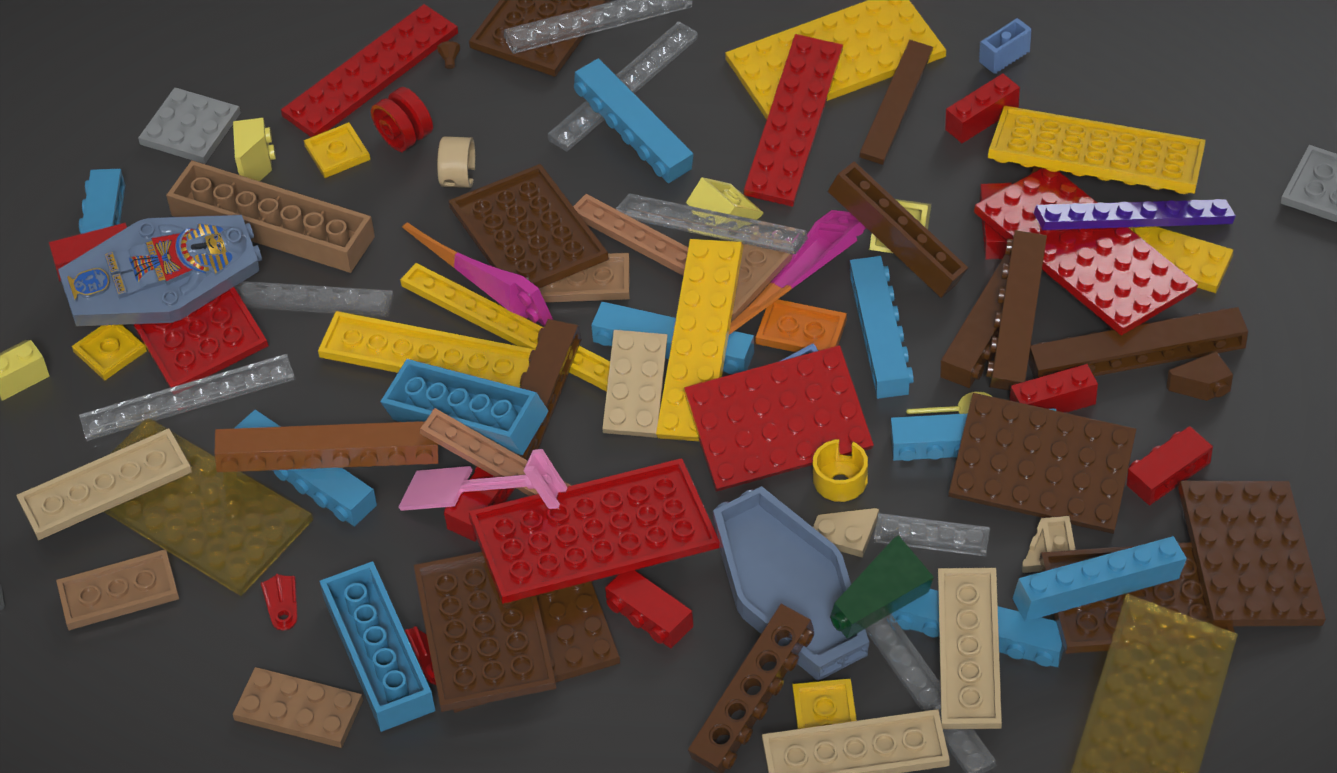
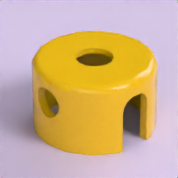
M832 440L820 446L813 456V484L817 492L824 498L834 502H846L861 495L868 484V457L864 449L853 442L852 456L840 455L839 440ZM836 475H844L848 479L834 480L833 478Z

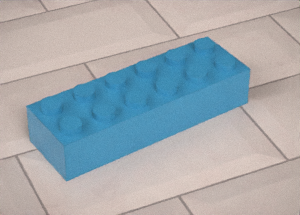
M406 359L380 401L391 418L398 422L426 421L434 408L519 455L524 454L548 413V409L537 392Z
M372 561L320 580L324 601L380 731H385L434 712L435 706L432 692L374 562Z

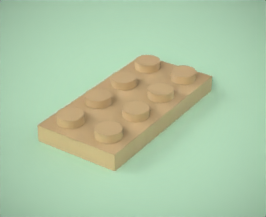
M614 330L603 433L657 438L656 430L660 413L667 334Z

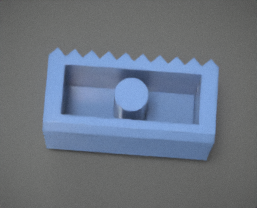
M1016 18L979 42L981 44L979 45V62L992 73L997 74V71H1001L1008 64H1012L1019 57L1026 55V52H1030L1031 28Z

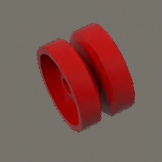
M400 87L389 94L388 99L380 100L371 108V116L376 129L382 138L397 151H406L415 144L416 140H421L432 133L433 122L429 111L421 99L409 88Z

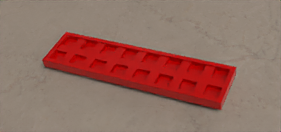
M423 4L281 109L282 117L310 137L330 130L434 52L440 43L449 41L457 35L458 27Z
M798 34L794 35L744 188V196L794 206L840 61L843 44Z

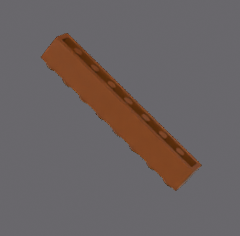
M425 421L215 429V462L217 472L438 464V444L420 434V428Z

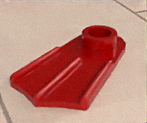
M276 574L269 580L261 582V588L272 625L278 630H288L297 622L295 576ZM282 615H288V618L284 620L279 619Z
M417 626L405 629L404 632L426 680L436 685L427 634L420 631Z

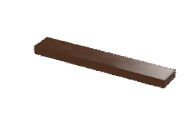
M909 40L862 146L860 158L884 165L933 51L932 46Z

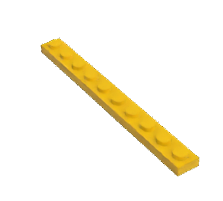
M415 263L400 279L402 287L517 346L536 349L538 345V334L540 329L543 328L542 326L508 311L506 308L418 263ZM579 346L569 373L607 392L610 361Z

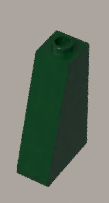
M898 535L837 599L830 615L831 622L837 631H841L848 639L928 593L934 577Z

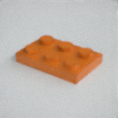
M778 299L765 310L755 337L756 344L792 352H798L811 344H814L818 351L838 346L847 321V313Z

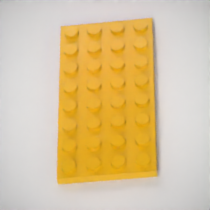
M867 0L725 52L726 61L766 120L795 34L843 44V51L827 101L893 77L909 40L933 47L928 63L946 57L945 47L910 0Z
M1004 106L989 148L988 158L1000 163L1013 162L1019 163L1024 167L1037 166L1046 168L1052 172L1066 171L1076 176H1095L1104 181L1112 179L1123 181L1128 185L1141 184L1156 190L1164 188L1175 190L1180 194H1195L1206 140Z

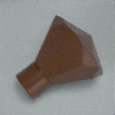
M453 41L440 43L437 49L445 60V68H455V58L460 51V44Z

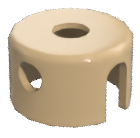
M442 137L439 143L437 158L440 185L442 187L471 188L474 180L468 178V169L475 170V144L473 137Z

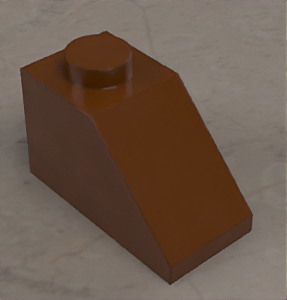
M1214 352L1170 369L1168 371L1166 387L1171 392L1207 401L1215 397H1222L1231 391L1233 373L1219 354Z

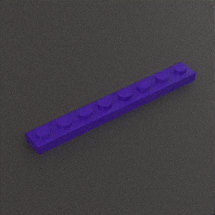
M1226 199L1036 205L1034 215L1042 230L1233 224L1236 217Z

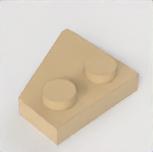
M873 508L821 514L817 516L813 528L832 542L840 552L863 558L879 518V509Z
M1069 516L1041 518L1037 527V533L1031 541L1027 557L1023 560L1022 573L1042 571L1039 561L1041 552L1075 550Z

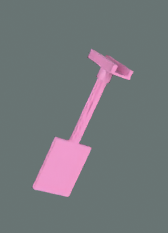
M543 449L532 451L523 470L526 475L468 480L473 470L470 466L416 471L399 505V509L403 511L454 507L462 492L518 487L536 489L548 509H556L560 505L556 497L559 492H566L567 486Z

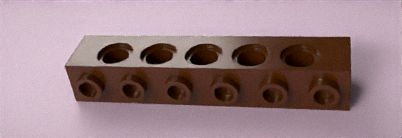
M782 603L780 604L690 745L688 752L693 760L716 773H724L726 769L732 768L737 759L736 752L741 744L745 745L751 738L753 733L752 727L757 719L761 720L768 710L767 703L772 695L776 696L780 692L784 684L782 679L787 671H792L796 667L799 660V652L803 646L807 647L814 637L811 619ZM788 637L792 639L791 643L787 646L778 645L782 638ZM767 662L777 663L772 670L766 671L762 669ZM750 687H761V690L758 694H747V691ZM738 710L746 712L744 717L739 720L731 718L732 714ZM719 736H730L727 743L722 745L716 743Z

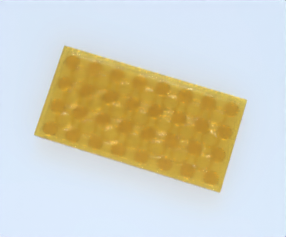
M147 417L111 453L162 432L167 428ZM172 432L190 464L192 473L104 511V513L242 596L313 521L312 514L242 472H217L215 456Z
M1126 594L1070 773H1199L1238 634Z

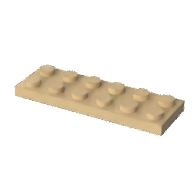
M168 428L16 496L37 539L41 540L192 473V470Z
M938 568L942 728L1001 729L996 568Z
M938 709L762 734L768 773H904L946 767L950 763Z

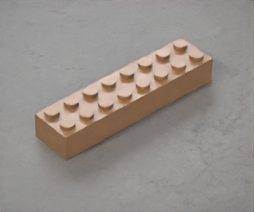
M191 160L166 195L171 215L174 217L242 215L245 224L250 223L254 234V238L251 239L252 242L349 273L353 271L375 237L372 219L369 215Z

